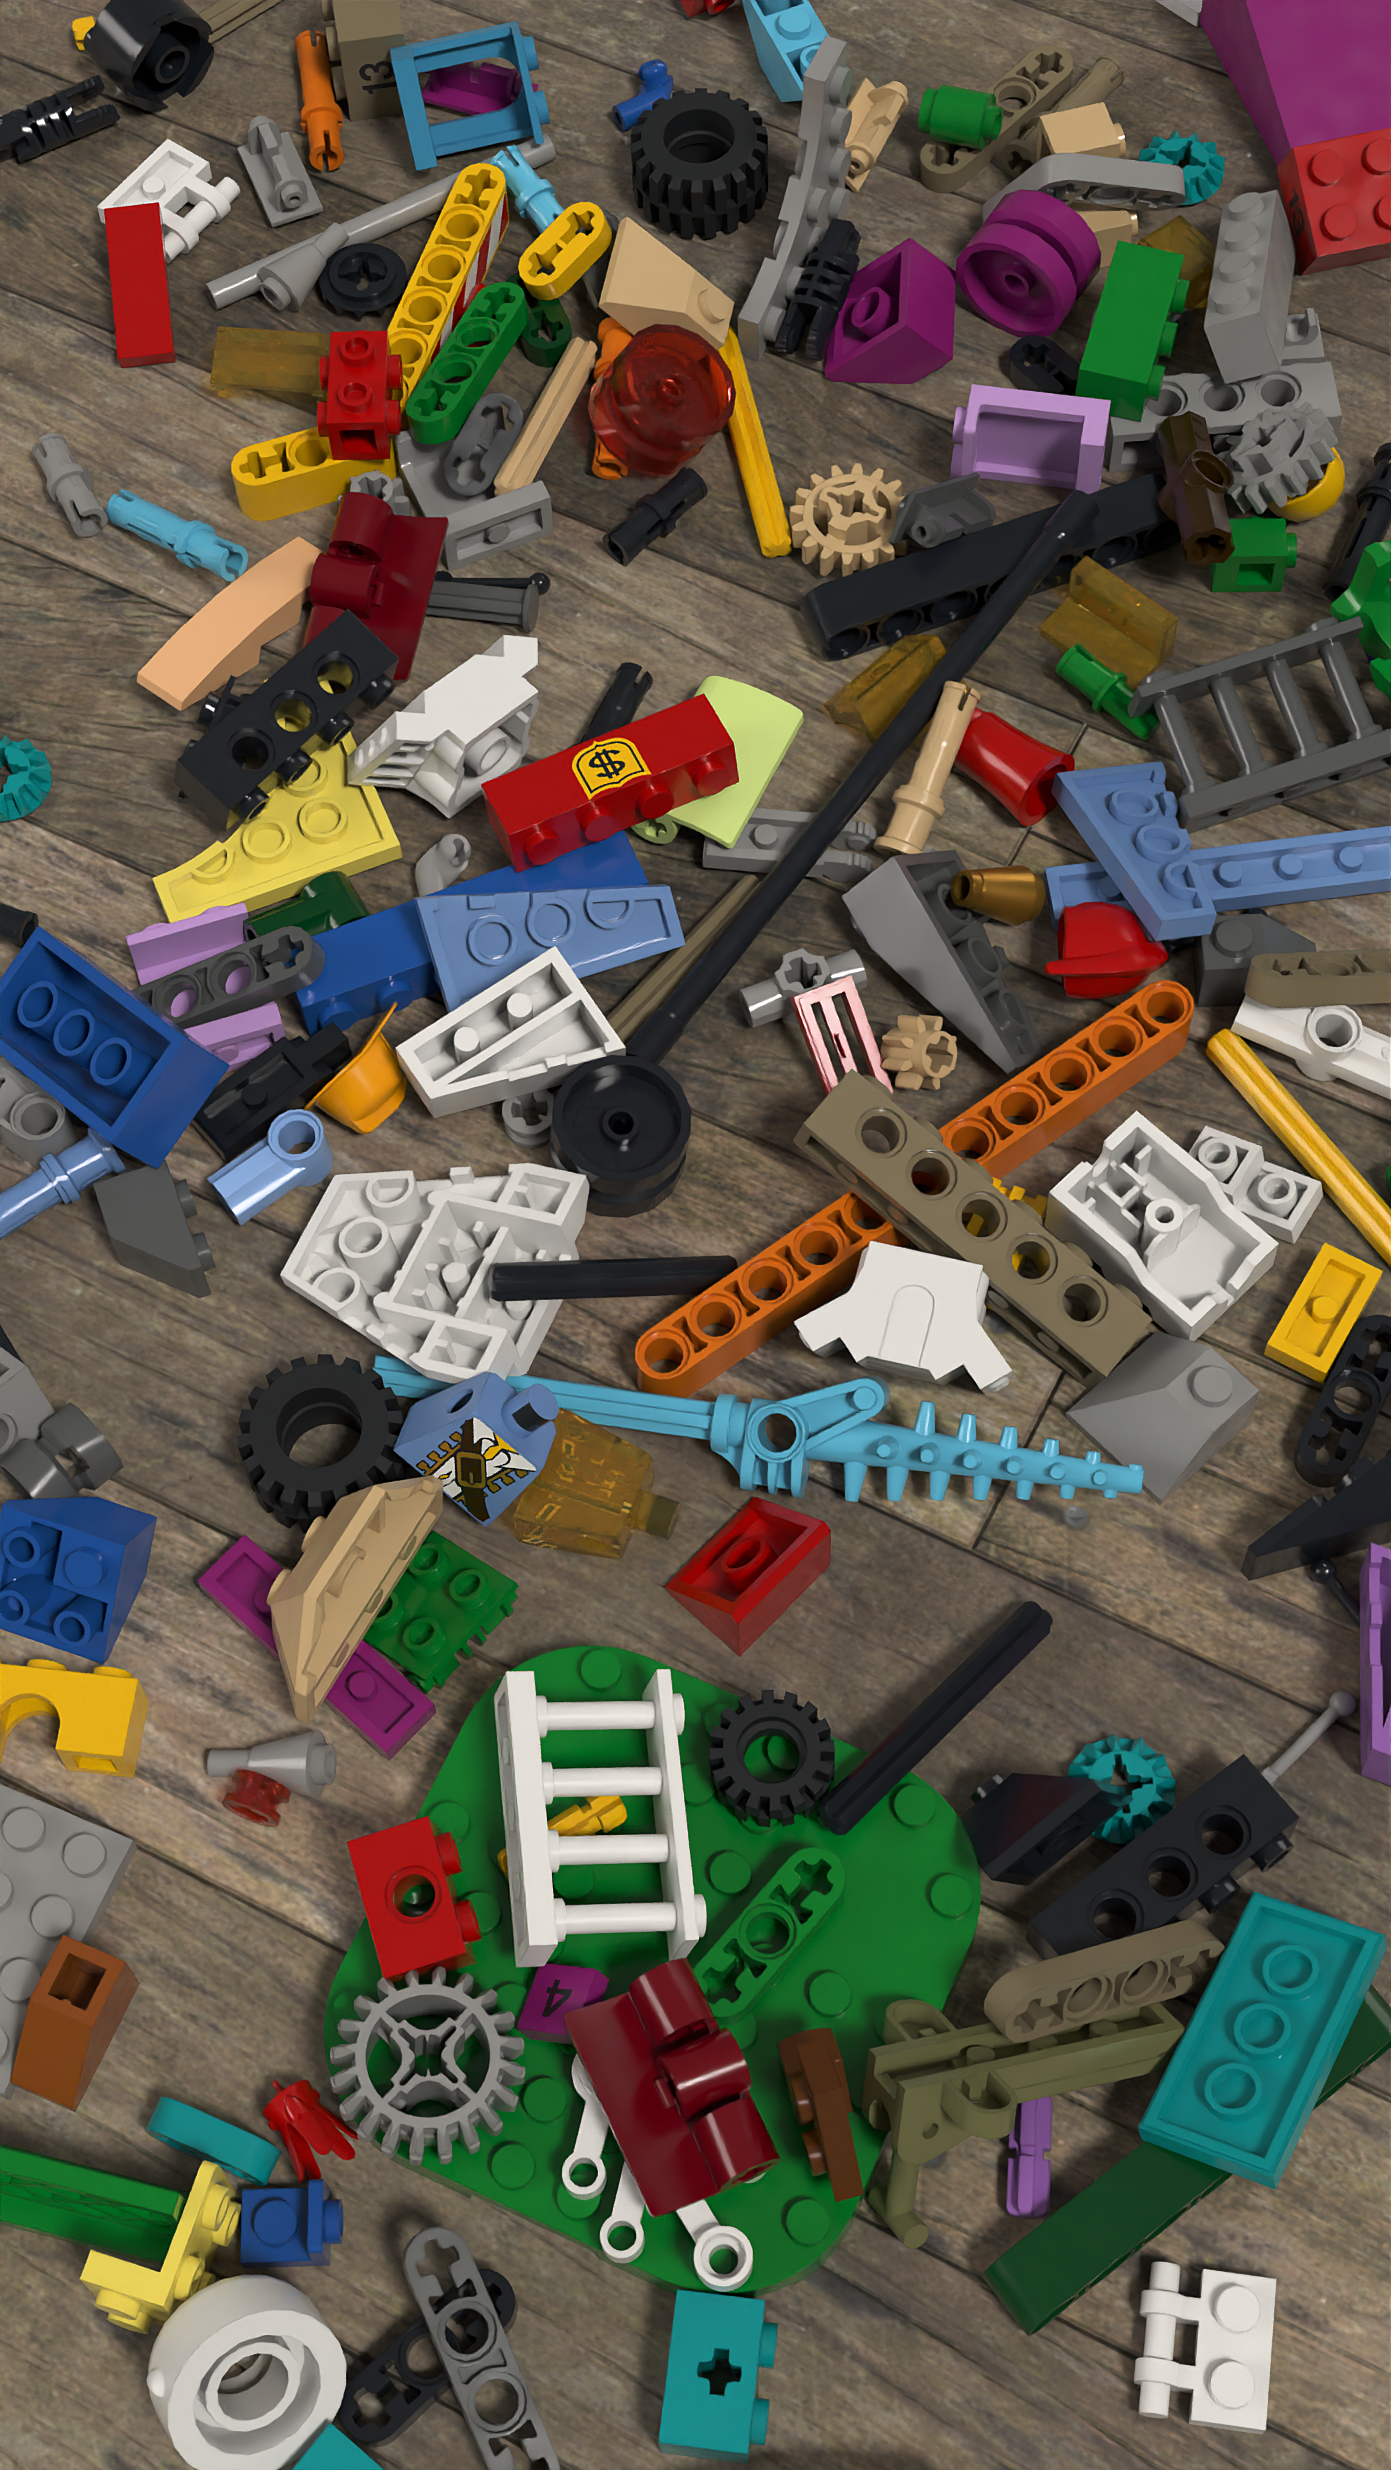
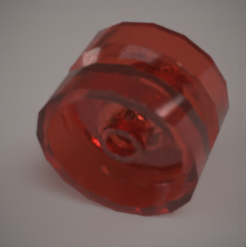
M654 324L638 331L591 387L588 409L593 430L606 450L621 463L647 475H670L683 467H687L700 453L705 444L709 443L724 427L734 412L736 390L729 367L718 350L703 337L678 325Z

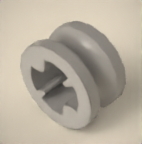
M547 1089L504 1100L502 1104L504 1129L508 1138L515 1145L523 1148H539L549 1143L554 1095ZM535 1108L539 1117V1124L526 1126L522 1110Z

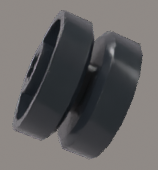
M609 1055L586 1062L564 1080L553 1102L548 1164L550 1168L587 1176L590 1186L586 1210L599 1216L628 1218L653 1210L673 1193L684 1170L686 1150L691 1133V1108L682 1086L663 1067L640 1057Z

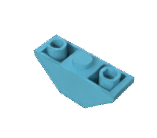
M742 0L760 66L781 102L802 101L803 76L825 36H829L808 0Z

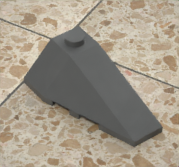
M956 850L892 856L841 896L851 913L850 919L855 931L868 942L871 949L1007 1074L1023 1071L1044 1057L1023 999L1016 992L1007 988L1003 979L1002 970L1010 965L1005 951L1002 947L996 945L992 947L983 924L991 919V917L965 907L957 906L952 900V881L960 870H967Z

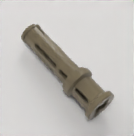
M1106 54L1100 56L1086 74L1076 82L1050 111L1035 114L1028 122L1027 131L1019 140L1014 139L1005 145L1001 151V161L1008 175L1015 180L1036 163L1039 119L1041 115L1104 102L1117 87L1122 85L1126 80L1125 71H1120L1113 79L1111 78L1123 67L1117 58Z

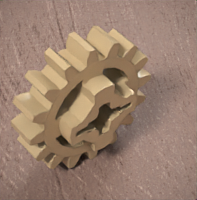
M859 463L854 464L851 474L843 475L842 470L837 465L831 466V478L827 480L815 473L811 475L810 490L798 488L796 491V505L790 506L793 548H802V561L805 564L820 560L821 575L826 576L834 568L842 569L841 575L844 577L853 574V570L862 571L877 564L894 560L895 554L906 556L909 552V539L896 543L889 541L898 521L896 518L897 508L905 497L902 496V482L895 480L884 484V470L880 468L875 470L871 476L863 475V469Z

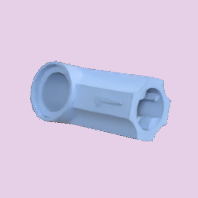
M302 1109L289 1110L280 1114L271 1123L266 1138L208 1177L207 1181L222 1206L233 1220L237 1221L241 1226L295 1187L313 1186L323 1181L330 1174L334 1164L333 1152L325 1130L317 1116L312 1112ZM301 1142L313 1143V1146L302 1154L289 1153L293 1146Z

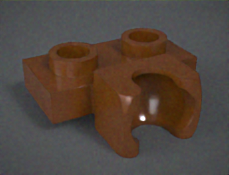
M817 2028L791 2035L776 2044L787 2078V2082H785L787 2094L798 2126L811 2123L813 2125L812 2130L801 2132L813 2177L826 2173L836 2202L863 2195L864 2191L848 2113L852 2112L853 2109L842 2056L832 2029Z

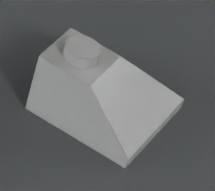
M1156 1331L1108 1374L1106 1378L1068 1410L1066 1418L1116 1465L1128 1467L1129 1463L1141 1464L1142 1469L1145 1470L1142 1489L1161 1505L1250 1423L1259 1390L1211 1346Z

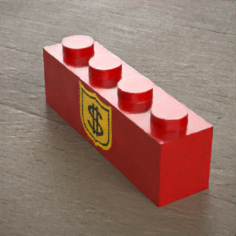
M703 693L482 783L481 788L489 822L516 873H520L534 866L547 864L563 854L590 843L603 841L614 833L646 820L659 818L670 810L704 796L715 795L726 787L738 783L739 775L734 742Z

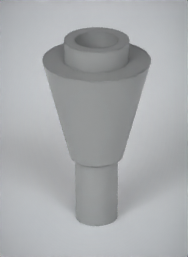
M334 222L311 244H306L260 268L259 275L262 280L260 290L264 297L279 310L287 308L298 312L325 268L326 261L349 240V236L344 228Z
M320 1730L254 1746L251 1750H211L207 1760V1769L210 1777H250L252 1781L318 1799L322 1795L325 1785L333 1783L337 1765L335 1748L332 1744H326L324 1735Z

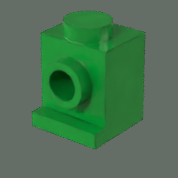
M1252 516L1243 519H1229L1235 550L1224 563L1210 564L1211 591L1281 592L1286 568H1295L1296 533H1286L1285 518Z

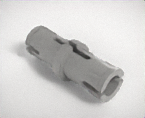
M48 433L41 436L39 441L46 450L47 456H45L40 445L36 443L32 446V455L47 478L46 488L48 494L55 503L57 501L63 507L71 522L72 529L78 536L89 537L98 534L101 530L94 521L92 514L95 515L99 524L103 527L106 526L108 517L92 491L93 481L88 470L77 464L66 439L61 434Z

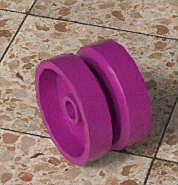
M1020 189L1003 196L982 224V228L977 231L958 256L956 261V278L963 295L975 311L996 328L1016 337L1024 338L1033 335L1046 337L1052 335L1074 307L1075 301L1078 300L1100 271L1101 251L1093 231L1084 219L1067 204L1041 191Z

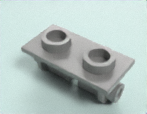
M260 115L253 118L249 123L247 133L249 144L239 146L237 150L271 226L275 227L322 212L323 206L288 131L280 133L278 124L267 116Z

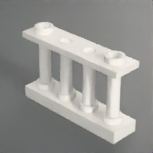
M657 1669L642 1694V1701L547 1702L544 1695L536 1696L534 1671H506L494 1695L516 1967L545 1966L557 1947L558 1942L565 1940L566 1934L666 1931L669 1961L686 1958L699 1941V1937H703L705 1934L707 1913L703 1895L694 1894L677 1735L682 1734L684 1729L685 1710L682 1695L680 1693H673L670 1669ZM646 1730L649 1767L553 1769L551 1762H542L540 1738H545L547 1731ZM652 1795L656 1834L559 1836L556 1829L548 1830L546 1805L552 1804L553 1797ZM658 1862L660 1865L663 1902L565 1905L562 1898H554L552 1873L558 1872L559 1865Z

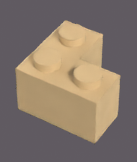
M1104 102L1041 115L1039 119L1036 162L1046 156L1057 153H1080L1113 158L1124 157L1126 154V142L1123 129L1119 123H1112ZM1075 202L1069 205L1070 208L1084 219L1096 236L1101 251L1100 268L1111 265L1118 240L1131 243V238L1138 235V220L1135 209Z

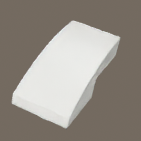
M1208 1126L1204 1127L1188 1153L1215 1176L1232 1205L1266 1233L1292 1244H1295L1323 1197L1322 1183L1320 1181L1264 1161L1262 1146Z

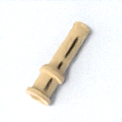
M946 681L944 683L943 693L907 785H900L899 789L894 791L891 800L896 805L884 836H878L873 845L874 849L881 854L891 858L896 855L924 853L923 849L934 820L941 819L944 814L945 808L943 806L945 802L940 797L976 704L981 698V694L975 689L970 688L968 694L963 693L966 685L953 681Z

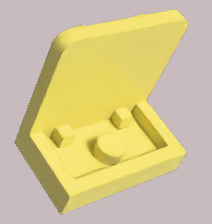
M206 2160L202 2162L161 2272L93 2250L90 2251L80 2280L96 2297L94 2306L109 2313L107 2316L108 2321L131 2331L148 2334L152 2323L163 2327L165 2322L182 2303L199 2290L215 2283V2275L209 2273V2269L218 2245L227 2247L230 2244L241 2214V2204L234 2202L236 2191L219 2164Z

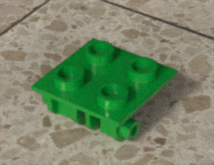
M433 1531L424 1540L362 1640L408 1670L410 1673L407 1677L411 1683L422 1693L428 1694L433 1687L442 1689L446 1684L447 1678L461 1665L455 1657V1653L465 1660H469L473 1656V1652L466 1643L469 1639L475 1644L482 1646L487 1641L483 1633L489 1635L505 1617H510L514 1613L511 1605L518 1599L515 1590L519 1586L512 1579Z

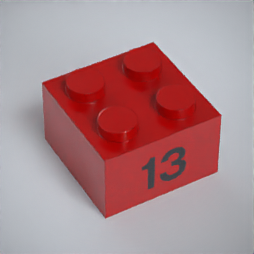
M1391 127L1293 147L1277 166V172L1289 225L1297 245L1296 257L1300 275L1391 257Z

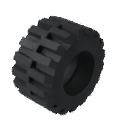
M695 88V93L685 94L684 90L673 92L671 99L666 100L661 97L652 103V111L644 110L640 114L638 125L633 126L631 133L632 181L635 202L638 208H643L644 217L650 223L660 221V229L669 234L677 230L681 232V237L693 239L694 234H704L705 239L715 238L716 232L724 230L729 234L738 230L739 222L748 224L755 217V209H762L766 201V192H768V134L766 127L762 126V117L756 110L749 111L748 102L741 98L732 100L730 99V93L718 90L716 94L707 93V88Z
M318 1354L317 1364L306 1365L304 1357L290 1361L293 1370L282 1374L278 1368L274 1369L266 1375L269 1387L264 1390L255 1386L248 1396L252 1410H241L238 1424L242 1435L237 1436L238 1449L252 1490L256 1492L260 1505L267 1513L274 1511L278 1523L291 1529L296 1521H299L303 1534L307 1533L311 1524L318 1516L321 1515L327 1518L341 1497L373 1485L406 1480L403 1468H410V1464L393 1451L404 1424L397 1397L391 1387H384L382 1376L375 1370L370 1368L363 1374L360 1362L348 1357L345 1358L342 1365H335L332 1354ZM327 1424L343 1425L361 1435L356 1447L347 1457L329 1466L309 1467L289 1458L296 1441L307 1431L318 1426Z

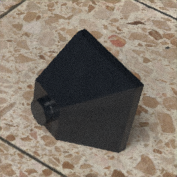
M1000 1773L987 1780L971 1795V1800L975 1805L960 1816L983 1870L992 1881L1029 1886L1129 1804L1133 1798L1125 1788L1095 1779L1012 1773L1006 1777L1004 1773Z

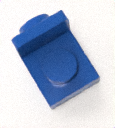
M324 2179L309 2180L308 2187L242 2190L240 2264L244 2269L330 2266L331 2244H342L344 2216L342 2199H331V2191Z

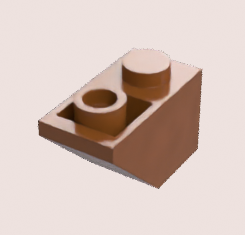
M62 1935L29 1999L10 2079L12 2085L76 2112L140 1984L125 1961Z

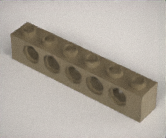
M851 1068L803 1123L792 1142L925 1253L983 1265L982 1271L988 1276L990 1281L985 1303L1089 1390L1094 1388L1108 1376L1153 1320L1142 1310L1143 1304L1138 1296L1122 1284L1109 1283L1092 1268V1260L1081 1248L1068 1241L1061 1243L1043 1228L1041 1217L1032 1207L1017 1199L1011 1201L992 1185L993 1179L988 1171L970 1158L961 1159L943 1144L941 1133L930 1122L918 1116L912 1118L893 1102L894 1097L891 1091L881 1081L870 1075L862 1077ZM874 1130L881 1133L889 1143V1152L876 1153L868 1149L862 1140L861 1132ZM923 1171L930 1174L938 1184L939 1194L926 1195L920 1192L912 1182L911 1173ZM970 1212L982 1217L988 1227V1236L977 1237L970 1234L963 1226L962 1213ZM1023 1254L1031 1258L1037 1266L1038 1278L1027 1279L1020 1276L1013 1267L1012 1255ZM1063 1296H1074L1084 1303L1088 1313L1087 1321H1076L1067 1315L1062 1304Z

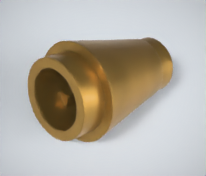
M1016 865L960 870L952 881L951 896L957 906L965 907L1012 926H1019L1025 921L1034 920L1039 915L1044 905L1045 888L1042 879L1037 874L1032 873L1026 866Z

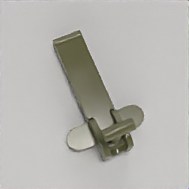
M913 1999L899 2000L891 2003L886 2008L883 2041L886 2045L871 2048L868 2052L862 2099L863 2115L874 2129L881 2132H891L890 2140L893 2149L889 2181L879 2183L873 2187L868 2196L869 2203L906 2248L915 2249L925 2243L929 2235V2229L914 2212L919 2166L934 2159L970 2136L983 2139H998L1009 2135L1014 2129L1018 2103L1161 2071L1164 2073L1184 2034L1185 2027L1157 2002L1034 2040L1014 2043L1009 2041L992 2022L957 2030L936 2007L929 2003Z

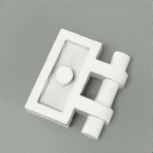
M167 139L97 208L100 220L105 224V208L159 202L163 219L167 263H170L179 253L187 254L199 242L198 234L211 222L219 223L231 211L230 203L240 194V188L229 177H225L215 187L208 184L207 182L212 178L209 162ZM187 202L195 205L184 218L176 214Z
M1152 2262L1149 2290L1141 2292L1140 2315L1147 2318L1144 2354L1142 2358L1136 2359L1134 2383L1141 2385L1139 2414L1152 2418H1168L1170 2391L1190 2393L1188 2424L1263 2435L1266 2431L1276 2279L1203 2269L1200 2274L1199 2296L1194 2298L1178 2293L1180 2280L1179 2265L1169 2262ZM1176 2323L1196 2326L1193 2366L1173 2361Z

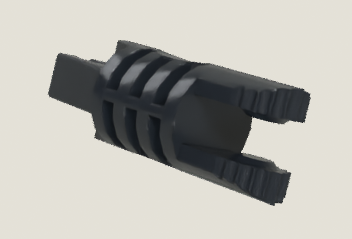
M100 76L90 77L55 92L52 96H46L27 104L22 109L18 108L1 116L0 162L17 156L20 162L39 156L42 152L53 150L68 143L70 140H76L118 121L120 116L115 106L111 104H104L75 116L72 110L101 95L105 86Z
M833 218L819 247L814 246L807 260V267L803 270L795 296L790 303L777 336L775 351L788 355L793 354L796 351L799 340L802 338L807 323H810L811 327L806 340L805 353H807L809 359L817 361L823 359L839 318L838 313L843 308L850 290V284L854 280L860 258L856 253L861 236L851 221Z

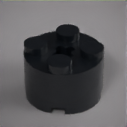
M110 0L100 13L94 27L85 35L83 43L85 50L91 55L95 66L138 107L147 111H160L168 108L163 101L176 92L182 97L192 93L205 77L214 54V47L208 42V33L213 34L211 26L183 0Z

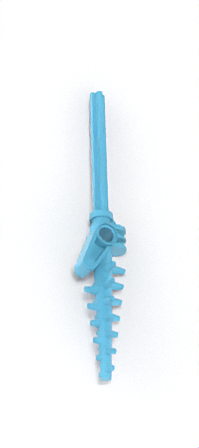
M379 1354L375 1356V1364L372 1369L382 1376L384 1387H391L395 1396L423 1400L456 1385L427 1378L398 1357ZM529 1375L507 1376L505 1380L518 1393L536 1383L547 1387L553 1393L558 1403V1415L554 1419L709 1440L711 1450L722 1455L736 1469L740 1476V1488L745 1491L754 1492L757 1485L768 1486L769 1494L776 1495L779 1488L791 1489L794 1498L802 1499L807 1486L811 1460L844 1463L845 1500L858 1502L868 1466L887 1468V1499L891 1501H901L909 1470L930 1473V1499L937 1501L944 1500L951 1475L973 1477V1499L977 1500L987 1499L992 1479L1016 1481V1498L1024 1500L1030 1499L1034 1483L1059 1486V1497L1064 1499H1073L1076 1488L1103 1490V1497L1116 1499L1118 1492L1142 1493L1145 1470L1142 1469L1141 1464L1129 1463L1127 1467L1101 1462L1100 1452L1087 1451L1085 1459L1059 1455V1440L1053 1438H1045L1042 1451L1020 1448L1017 1442V1427L1004 1425L999 1444L976 1440L975 1414L962 1413L956 1436L936 1433L935 1403L931 1401H921L914 1428L869 1421L867 1419L883 1411L890 1401V1390L887 1383L882 1378L874 1375L856 1378L781 1400L754 1397L751 1403L738 1402L737 1395L719 1393L716 1402ZM780 1413L788 1416L793 1421L797 1436L790 1448H780L769 1441L766 1435V1423L772 1414Z

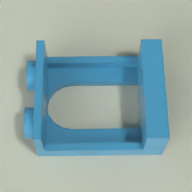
M518 21L390 48L392 66L416 171L438 166L437 156L533 135L536 145L544 143L540 125L550 123L544 90L533 92L529 71L539 69L536 49L532 35L522 37ZM490 57H500L508 60L518 69L521 76V89L518 97L511 105L496 111L429 125L418 73Z

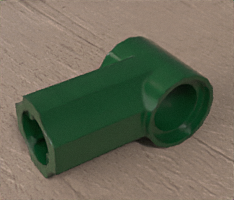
M331 871L309 882L300 893L299 898L243 920V927L247 941L287 926L300 927L310 936H314L370 916L371 913L346 874L341 871ZM262 961L264 966L270 965L268 961Z

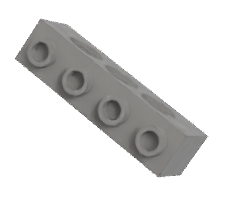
M1331 362L1295 363L1281 366V369L1278 371L1229 384L1224 383L1220 371L1206 373L1188 372L1164 376L1158 401L1147 399L1141 422L1109 415L1105 445L1109 472L1164 468L1165 464L1157 429L1168 416L1182 415L1187 411L1205 417L1213 454L1215 455L1230 450L1231 447L1226 440L1230 436H1241L1243 434L1241 429L1246 421H1252L1257 417L1262 420L1264 411L1269 408L1274 415L1278 414L1287 402H1292L1296 410L1305 402H1310L1314 410L1320 408L1334 428L1333 432L1338 438L1342 412Z

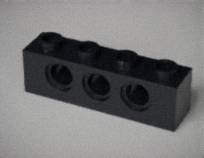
M347 609L177 760L174 783L224 832L231 828L239 819L245 824L251 822L269 803L270 797L267 795L282 781L287 785L297 781L310 767L313 761L310 756L324 743L330 748L338 744L354 726L355 721L352 718L366 705L371 710H374L390 696L396 687L393 678L399 657ZM324 680H335L340 682L347 691L341 694H332L325 691L319 683ZM283 717H293L301 721L305 729L298 732L287 731L277 723V720ZM244 754L252 755L258 758L263 766L256 770H247L240 767L234 758Z
M1243 1754L1029 1921L1026 1940L1044 1961L1117 1940L1104 1936L1095 1925L1094 1920L1105 1913H1115L1125 1918L1132 1930L1128 1936L1187 1920L1201 1908H1204L1211 1915L1226 1905L1241 1890V1886L1236 1882L1254 1866H1257L1262 1873L1270 1870L1293 1849L1294 1845L1289 1839L1293 1834L1299 1816ZM1213 1830L1225 1832L1233 1838L1237 1850L1226 1855L1214 1853L1206 1847L1202 1840V1835ZM1156 1872H1170L1182 1881L1185 1891L1177 1896H1163L1152 1888L1148 1877ZM1081 1984V1985L1074 1991V1993H1075L1077 1990H1079L1080 1987H1081L1083 1984Z

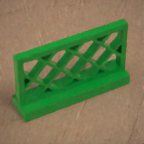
M0 2144L1 2225L163 2266L190 2192Z

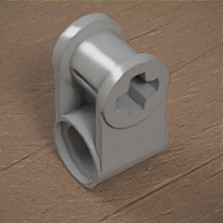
M0 1058V1143L29 1162L33 1167L40 1169L41 1167L38 1163L43 1161V1156L49 1152L58 1155L79 1141L77 1133L63 1104L8 1060ZM53 1128L45 1134L37 1135L44 1129Z

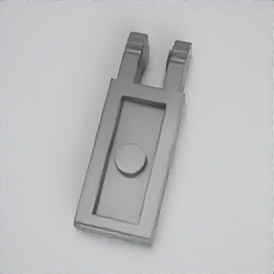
M755 808L732 849L705 835L703 867L769 873L817 813ZM850 820L831 845L839 850L846 851L870 850L876 840V828H873L872 824L869 825L866 822ZM826 850L806 877L823 878L824 874L835 882H860L872 873L873 863L872 860L868 859V856L856 854V852L851 854L845 851Z

